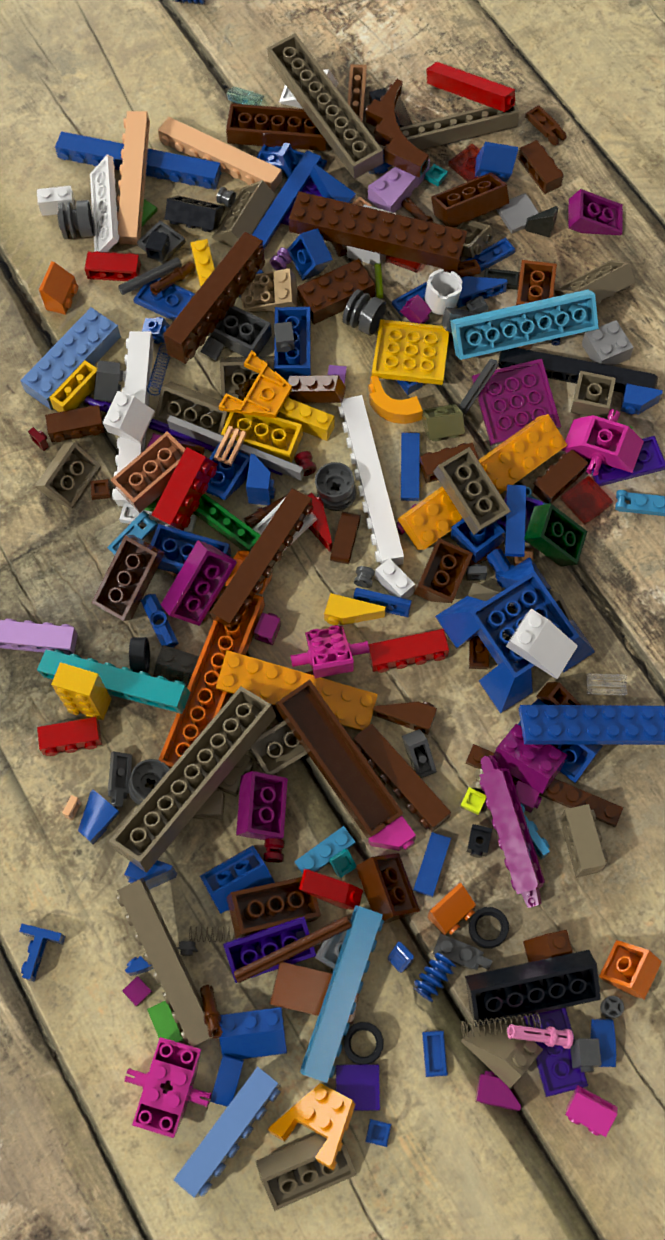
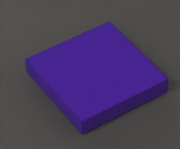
M336 1065V1092L353 1100L356 1104L354 1111H380L379 1065Z

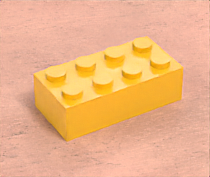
M230 412L221 432V435L224 436L229 426H232L233 429L237 428L241 432L245 431L247 435L243 444L291 463L303 436L302 424L279 417L269 418Z
M60 662L51 685L67 711L74 715L84 714L86 718L96 717L97 719L104 720L112 699L99 674Z

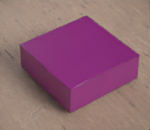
M138 976L122 990L136 1007L152 993Z

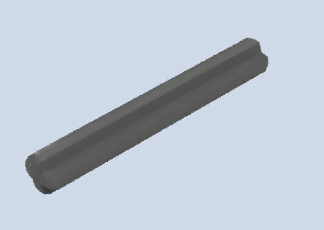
M176 257L120 284L118 289L124 295L173 271L177 267H181L182 263Z
M490 359L458 406L463 415L467 414L499 366L497 360Z

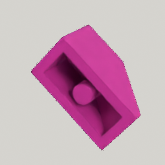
M400 816L378 833L368 838V843L370 846L400 851L404 848L407 850L415 844L416 834L403 816Z

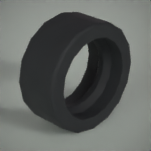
M132 637L130 640L129 665L133 672H149L150 645L147 637Z
M494 907L478 909L472 915L469 922L470 937L482 948L493 949L500 946L505 941L509 932V922L501 910ZM483 916H493L500 922L501 932L497 938L486 940L478 934L476 925Z
M369 1022L353 1024L348 1029L346 1036H344L343 1047L345 1053L352 1062L358 1065L374 1063L383 1051L384 1039L382 1033L375 1025ZM361 1030L372 1033L376 1040L374 1052L366 1057L355 1054L351 1048L353 1035Z

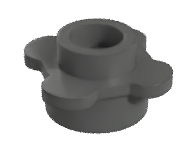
M179 941L177 949L180 955L192 956L193 952H198V949L195 948L196 942Z

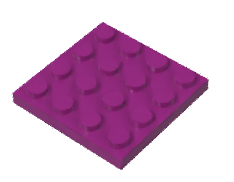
M542 359L496 369L477 397L491 446L503 443L542 415L549 414L557 429L561 428ZM480 374L472 375L473 384Z

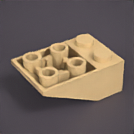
M290 268L256 274L254 280L249 282L244 293L241 295L242 310L275 312V307H298L296 275Z

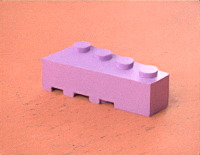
M428 160V167L420 178L394 167L368 186V200L379 209L395 213L396 210L401 208L402 201L410 197L412 191L424 180L425 174L429 170L430 160Z

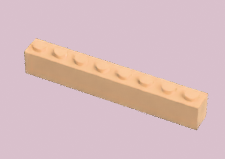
M127 111V117L124 118L125 133L122 135L124 149L121 150L123 164H120V174L122 177L118 183L120 196L117 197V205L119 206V211H117L118 234L120 244L138 245L137 241L141 238L150 118L147 111Z
M168 117L158 129L160 142L164 145L175 148L177 151L183 152L190 157L219 162L221 172L240 179L248 185L263 180L274 192L282 182V169L171 117Z

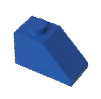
M626 384L620 411L638 415L659 403L663 390Z

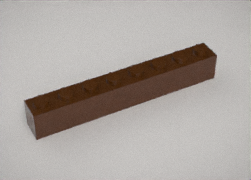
M293 488L290 490L210 612L212 619L230 629H233L235 625L237 626L241 622L243 612L252 605V598L261 591L263 581L271 576L273 566L282 559L286 546L289 547L294 538L293 535L302 528L304 518L311 514L313 510L312 498Z

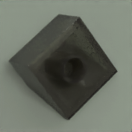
M163 645L155 664L153 677L162 676L171 682H175V680L181 681L187 687L199 656Z

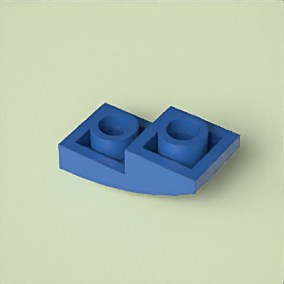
M142 956L139 958L134 957L128 962V967L125 971L130 976L152 970L153 966L152 964L149 965Z
M592 1019L590 1039H599L602 1065L599 1067H616L614 1022L612 1019Z
M227 1055L222 1056L210 1102L226 1107L229 1106L234 1099L244 1060Z

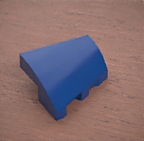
M92 789L78 832L94 844L105 833L106 827L120 812Z

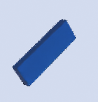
M355 588L354 599L384 606L387 613L409 617L412 600L361 588Z
M431 832L413 889L414 892L433 898L451 838Z

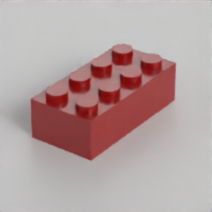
M186 447L152 516L184 531L191 522V515L199 506L202 494H205L208 489V482L216 474L218 464Z

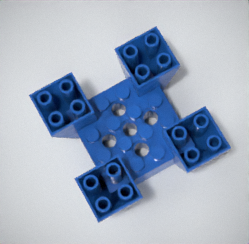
M530 557L498 577L506 589L491 599L483 601L466 596L435 616L456 648L478 635L498 664L496 668L481 678L479 683L500 714L533 693L531 669L535 665L507 648L506 645L509 641L502 637V634L505 633L511 639L519 626L518 623L522 622L530 609L549 619L578 645L563 669V673L595 653V650L575 621L568 620L548 591L551 589L550 585ZM507 607L513 608L515 614H511L507 610Z

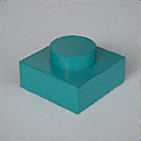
M433 164L425 174L424 179L439 187L448 176V171Z
M346 848L329 859L339 878H342L356 868V864Z

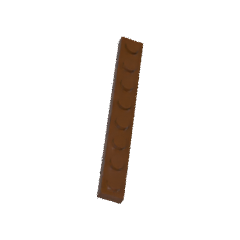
M473 744L465 764L482 769L481 759L484 756H493L494 752ZM511 775L514 785H517L519 779ZM554 779L545 792L539 794L568 808L589 804L590 809H593L595 812L596 820L613 827L617 826L624 808L558 779Z

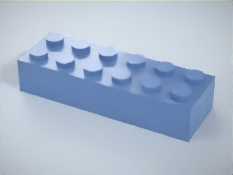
M91 307L20 380L25 392L52 410L53 406L49 397L85 360L94 366L121 338L118 325Z
M257 1067L176 1175L174 1181L194 1198L205 1196L212 1187L210 1183L214 1176L219 1177L226 1168L224 1162L228 1157L233 1158L240 1148L237 1144L242 1138L247 1139L254 1129L251 1125L256 1119L259 1121L267 1112L265 1106L269 1101L274 1102L281 1092L279 1090L281 1085Z

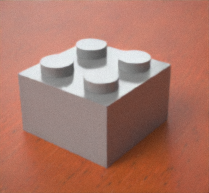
M617 320L600 326L599 329L586 332L582 341V346L592 362L615 366L629 360L634 348Z

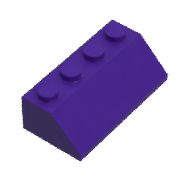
M305 917L224 943L223 946L233 977L234 971L309 935ZM314 947L283 962L294 964L316 956ZM277 964V965H275V966H273V967H271V968H269V969H267V970H265V971H263V972H261V973H259V974H257V975H255V976H258V975H261V974H264V973H267V972L276 970V969H278L279 964Z

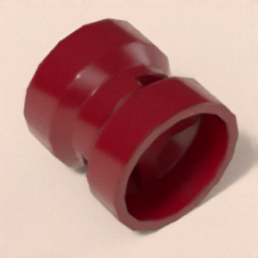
M310 451L300 452L294 457L296 465L303 467L304 476H309L317 470L316 464L312 462L313 457Z
M277 838L265 839L264 847L266 852L264 853L263 860L271 863L284 862L282 849L285 846V840Z

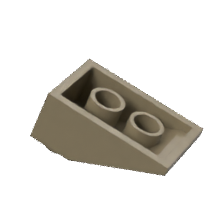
M496 1022L497 1034L494 1023L490 1024L491 1035L489 1024L485 1025L486 1036L483 1025L479 1026L480 1036L478 1027L474 1026L475 1037L473 1036V1029L468 1032L469 1038L466 1035L461 1042L509 1088L522 1077L543 1050L535 1041L509 1039L506 1024L501 1022L503 1033H501L500 1022Z

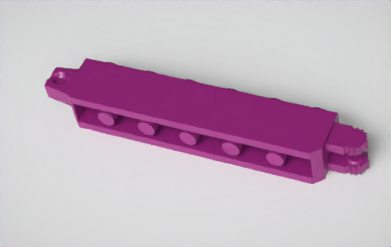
M495 755L484 756L480 761L483 774H480V786L485 791L486 805L491 811L493 817L492 824L499 836L498 843L505 855V866L510 871L512 877L511 885L516 890L517 895H522L527 908L535 907L542 904L539 888L543 887L545 879L510 770L500 768Z

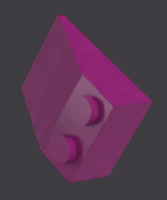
M580 189L569 199L568 228L582 234L622 235L623 205Z

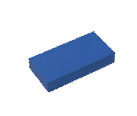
M444 1031L422 1032L426 1077L448 1076Z

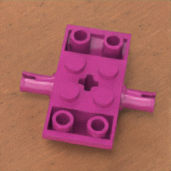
M615 409L609 410L607 419L594 415L574 419L565 442L567 446L562 451L568 453L573 449L581 457L591 460L586 471L591 475L594 469L592 476L598 475L601 464L633 473L644 441L629 426L617 423L621 415L618 410H616L614 416Z
M333 625L326 629H312L309 632H305L308 646L307 652L290 655L292 667L310 664V666L312 665L314 677L320 678L353 672L354 661L352 656L369 654V646L367 641L356 644L348 643L343 626Z
M160 1037L149 1072L146 1074L131 1068L127 1070L126 1074L135 1076V1078L125 1076L124 1082L141 1086L143 1089L132 1126L175 1138L189 1101L208 1107L210 1101L201 1099V1097L211 1099L212 1093L193 1088L201 1049ZM170 1082L173 1090H169L166 1094L163 1088L165 1084Z

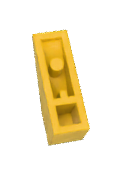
M330 593L324 612V621L331 625H347L384 618L386 607Z

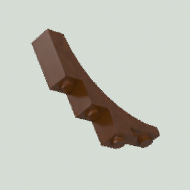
M396 79L393 84H390L387 93L381 97L380 101L374 99L366 107V123L375 126V141L385 146L383 154H385L384 162L420 178L428 167L429 155L408 141L396 122L394 111L402 94L403 81Z

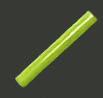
M375 263L377 298H383L381 263Z

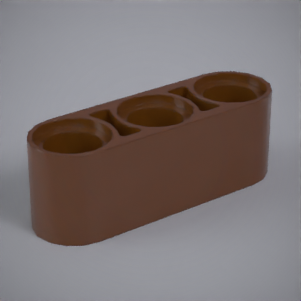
M342 511L330 561L349 565L361 515Z

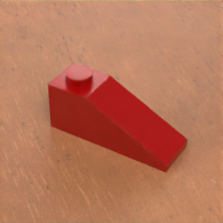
M311 492L307 496L312 498V513L316 516L317 520L309 527V530L331 552L332 539L324 510V503L320 497H315Z
M304 869L299 890L336 907L354 910L355 906L360 905L363 889L350 883L308 869Z

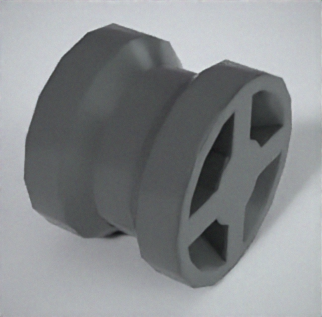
M221 187L217 194V203L225 204L226 207L230 208L236 199V192L233 190L228 191L226 187Z
M366 566L357 567V577L354 578V584L363 588L372 587L373 581L371 579L375 571Z
M609 996L601 1002V1013L608 1019H615L624 1012V1003L617 996Z

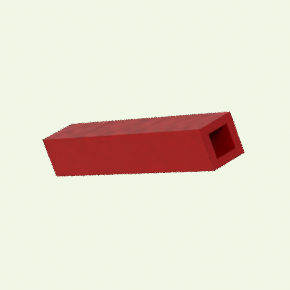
M435 62L426 69L428 85L502 112H506L515 105V89L440 62Z

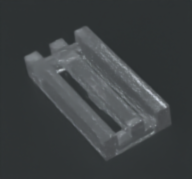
M587 673V694L627 695V675ZM591 680H613V681H622V682L591 681ZM591 686L622 687V689L591 688Z

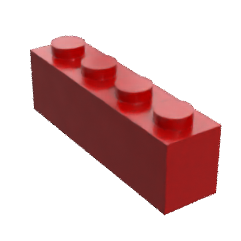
M444 629L368 644L372 671H377L378 673L386 672L395 667L402 669L410 664L422 665L429 660L441 661L448 657L449 653Z

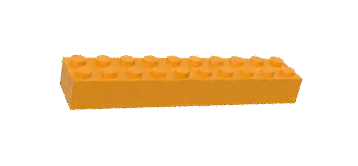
M549 414L534 419L478 461L499 494L507 490V485H514L566 447L567 444ZM442 486L400 516L398 521L416 549L425 550L435 543L438 538L450 532L451 527L463 518Z

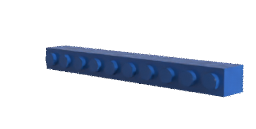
M61 131L55 145L58 158L97 166L106 155H110L113 157L115 170H120V164H123V159L121 158V150L124 149L123 143ZM148 149L146 176L185 183L191 186H200L206 189H217L222 174L219 162Z

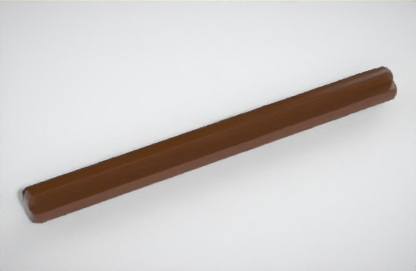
M345 916L234 971V977L238 983H241L352 927L351 922Z

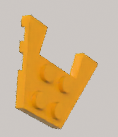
M251 351L244 362V367L259 373L243 401L226 393L218 408L220 411L276 418L289 396L292 386L276 371L274 372L269 368L264 360L259 359L254 351Z
M320 1083L268 1128V1131L285 1142L296 1125L300 1123L325 1137L327 1140L315 1158L319 1163L334 1170L337 1163L335 1161L337 1153L341 1151L343 1145L341 1142L343 1134L348 1129L356 1104L348 1097Z

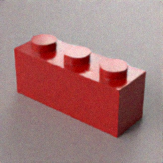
M87 251L84 269L87 279L129 281L140 275L141 262L139 254Z
M96 717L37 727L39 750L46 756H55L58 752L64 751L66 753H73L81 748L90 750L102 745L100 723Z

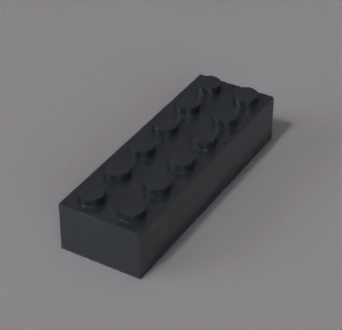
M590 950L465 976L470 1012L473 1020H476L477 1023L480 1019L483 1021V1024L485 1019L490 1022L491 1018L495 1022L497 1017L501 1022L502 1017L505 1020L507 1016L514 1019L518 1015L523 1017L524 1014L528 1016L530 1013L533 1015L535 1013L601 1000L597 963Z

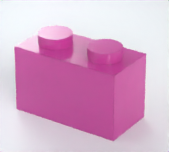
M577 1085L566 1107L565 1115L568 1116L571 1122L577 1125L581 1123L588 1127L591 1133L597 1136L601 1134L606 1137L618 1114V1107Z

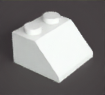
M117 391L103 421V425L107 432L141 444L155 410L136 397Z

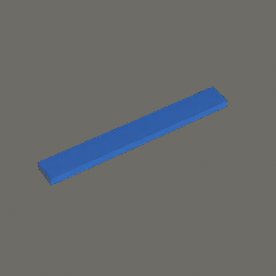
M306 150L253 232V236L263 241L264 249L294 204L298 192L303 190L310 179L313 165H319L322 158L320 155Z
M505 237L482 250L481 254H476L473 258H468L464 261L476 259L480 266V272H482L485 268H489L514 254L516 249ZM427 282L392 301V306L401 317L404 315L400 311L410 298L419 295L425 301Z

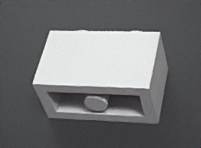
M71 186L37 189L38 205L42 216L58 214V203L64 202L67 210V202L70 201L73 209H75V198Z
M390 558L375 569V579L392 596L408 599L414 594L415 583Z

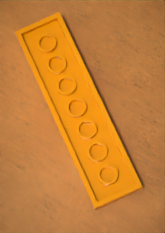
M229 650L226 651L215 688L234 694L241 686L274 706L286 695L308 680H311L341 725L359 731L364 730L370 725L373 708L378 696L376 693L321 677L315 678L311 674Z

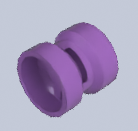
M283 247L270 260L271 266L276 271L286 269V265L292 262L288 250Z

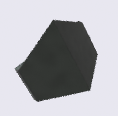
M558 206L528 217L525 230L550 238L557 218Z

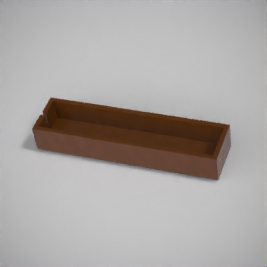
M247 232L242 234L163 334L168 355L184 364L194 357L196 350L205 343L206 337L215 330L217 323L224 319L228 309L234 306L236 299L244 293L246 286L254 280L256 273L263 269L265 258L263 241Z
M311 680L302 684L274 705L366 838L372 837L386 827L385 825L390 824L404 814Z

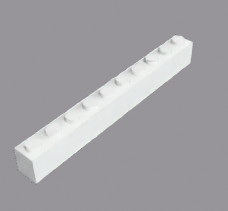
M130 331L129 338L126 339L128 354H125V365L127 366L126 371L123 372L125 387H122V393L134 396L149 406L150 394L147 391L152 372L154 338L151 332ZM146 433L141 444L123 437L117 438L119 455H116L115 458L117 472H114V476L145 450ZM113 489L112 498L118 506H123L124 503L130 504L117 489Z
M360 395L345 398L341 406L338 407L340 418H344V422H342L343 431L348 434V438H346L347 447L352 450L350 454L351 463L356 466L354 470L355 479L360 482L358 486L359 495L364 497L362 506L364 513H368L369 518H366L368 529H372L373 534L370 537L372 546L376 545L377 549L375 551L376 562H380L381 565L390 558L396 565H401L404 563V554L363 397Z

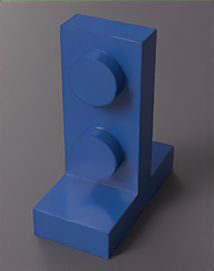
M284 143L279 152L260 150L256 157L284 170L287 178L290 177L298 164L290 143Z
M21 924L19 932L23 935L34 937V940H31L28 946V959L22 965V978L35 982L47 941L63 944L66 936L59 932Z

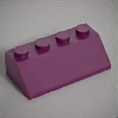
M198 540L160 605L169 616L200 626L237 561L216 547Z

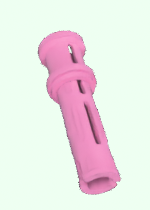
M511 1024L507 1030L509 1039L544 1042L549 1047L559 1045L565 1049L571 1048L573 1044V1033L570 1029L556 1030L554 1027L540 1029Z

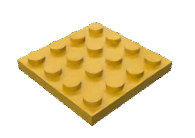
M380 319L371 376H378L381 379L443 385L449 331H446L443 326Z

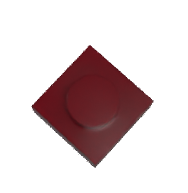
M33 427L28 431L31 440L39 448L45 451L49 447L46 441L48 438L41 430L38 432Z

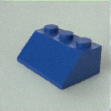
M254 846L247 848L200 875L220 914L229 911L227 896L231 892L275 883L266 864Z
M281 1007L221 1015L222 1035L219 1039L222 1056L227 1055L242 1060L287 1054L283 1010Z

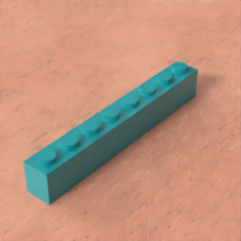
M46 649L37 668V671L44 678L52 680L60 662L98 673L109 695L183 714L191 693L186 684L181 681L175 680V682H171L162 676H157V678L151 677L143 671L136 673L127 667L120 669L108 662L101 664L95 659H82L76 654L66 655L57 649L53 651Z

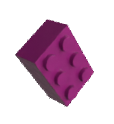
M518 724L514 725L497 746L494 753L500 768H507L510 770L511 775L542 794L561 771L568 756L551 744H524L522 727Z
M255 771L241 775L236 836L259 840L284 838L288 778Z

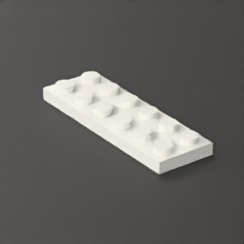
M106 155L90 173L94 252L108 253L113 245L119 241L116 206L117 194L115 192L116 179L114 177L115 166L113 157L110 155Z

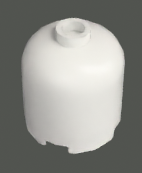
M443 269L436 270L430 274L426 286L425 302L432 310V313L444 315L446 307H456L462 291L460 276L453 271L451 273L443 272Z

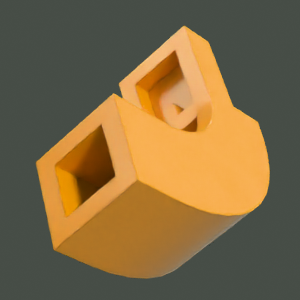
M378 376L370 377V384L368 385L370 392L369 403L380 417L399 424H408L422 420L423 410L417 396L404 400L393 399L384 392Z

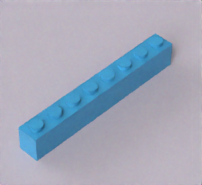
M355 906L350 920L352 927L346 932L300 1069V1073L305 1076L327 1083L328 1079H331L334 1075L335 1066L333 1064L335 1058L340 1056L342 1044L340 1043L342 1037L346 1036L349 1023L347 1022L350 1014L353 1015L356 1002L354 1000L356 994H360L363 981L361 979L363 973H367L370 961L368 958L370 952L375 950L377 944L375 937L377 931L380 932L384 922L382 919L383 914L361 906Z

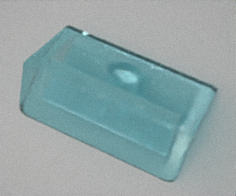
M235 86L227 91L228 100L239 104L260 105L264 98V95Z

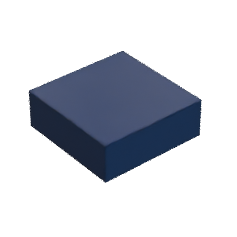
M370 1119L365 1142L387 1147L392 1124Z

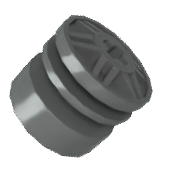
M89 200L76 201V209H73L69 201L67 202V210L64 202L58 203V224L64 240L69 239L70 233L72 238L75 239L77 230H79L82 238L94 236L93 217Z
M357 289L348 300L342 322L350 325L352 328H356L359 325V331L371 336L378 329L380 319H383L386 302L377 297H373L370 300L369 293H364L362 290Z
M340 462L325 464L318 470L315 476V485L318 497L323 501L324 507L331 511H341L351 506L356 499V486L352 470Z
M147 759L138 763L134 767L129 779L128 791L131 799L137 805H140L170 768L164 762L157 759ZM146 784H153V789H151L150 787L146 788Z

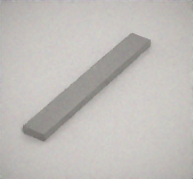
M172 415L167 420L170 429L215 447L221 443L224 437ZM237 441L234 442L232 449H234ZM242 443L239 452L248 456L255 454L265 467L302 481L304 476L303 467Z

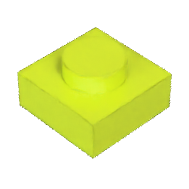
M469 787L460 807L479 815L486 800V795Z

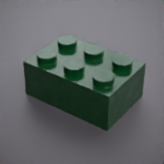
M550 503L534 506L524 540L560 567L578 564L588 531Z

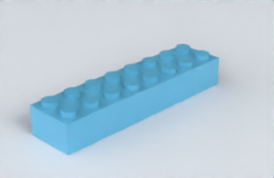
M589 289L450 320L455 355L460 360L599 329L595 293Z

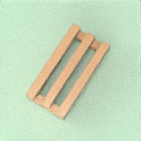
M229 426L214 455V460L232 466L247 435L246 432H241L239 429H233L232 426ZM233 433V435H232V437H231V439H230V441H229V443H228V445H227V447H226V449H225V451H224L222 457H220L221 454H222V452H223V450H224V448H225V446H226V444H227V442H228V440H229V438H230V436H231V434ZM237 435L240 436L239 439H238V441H237V443H236V445H235V447H234V449H233V451H232V453H231V455H230L229 460H226V458H227V456H228V454H229V452H230V450H231V448H232V446H233V444H234V442H235V440H236Z

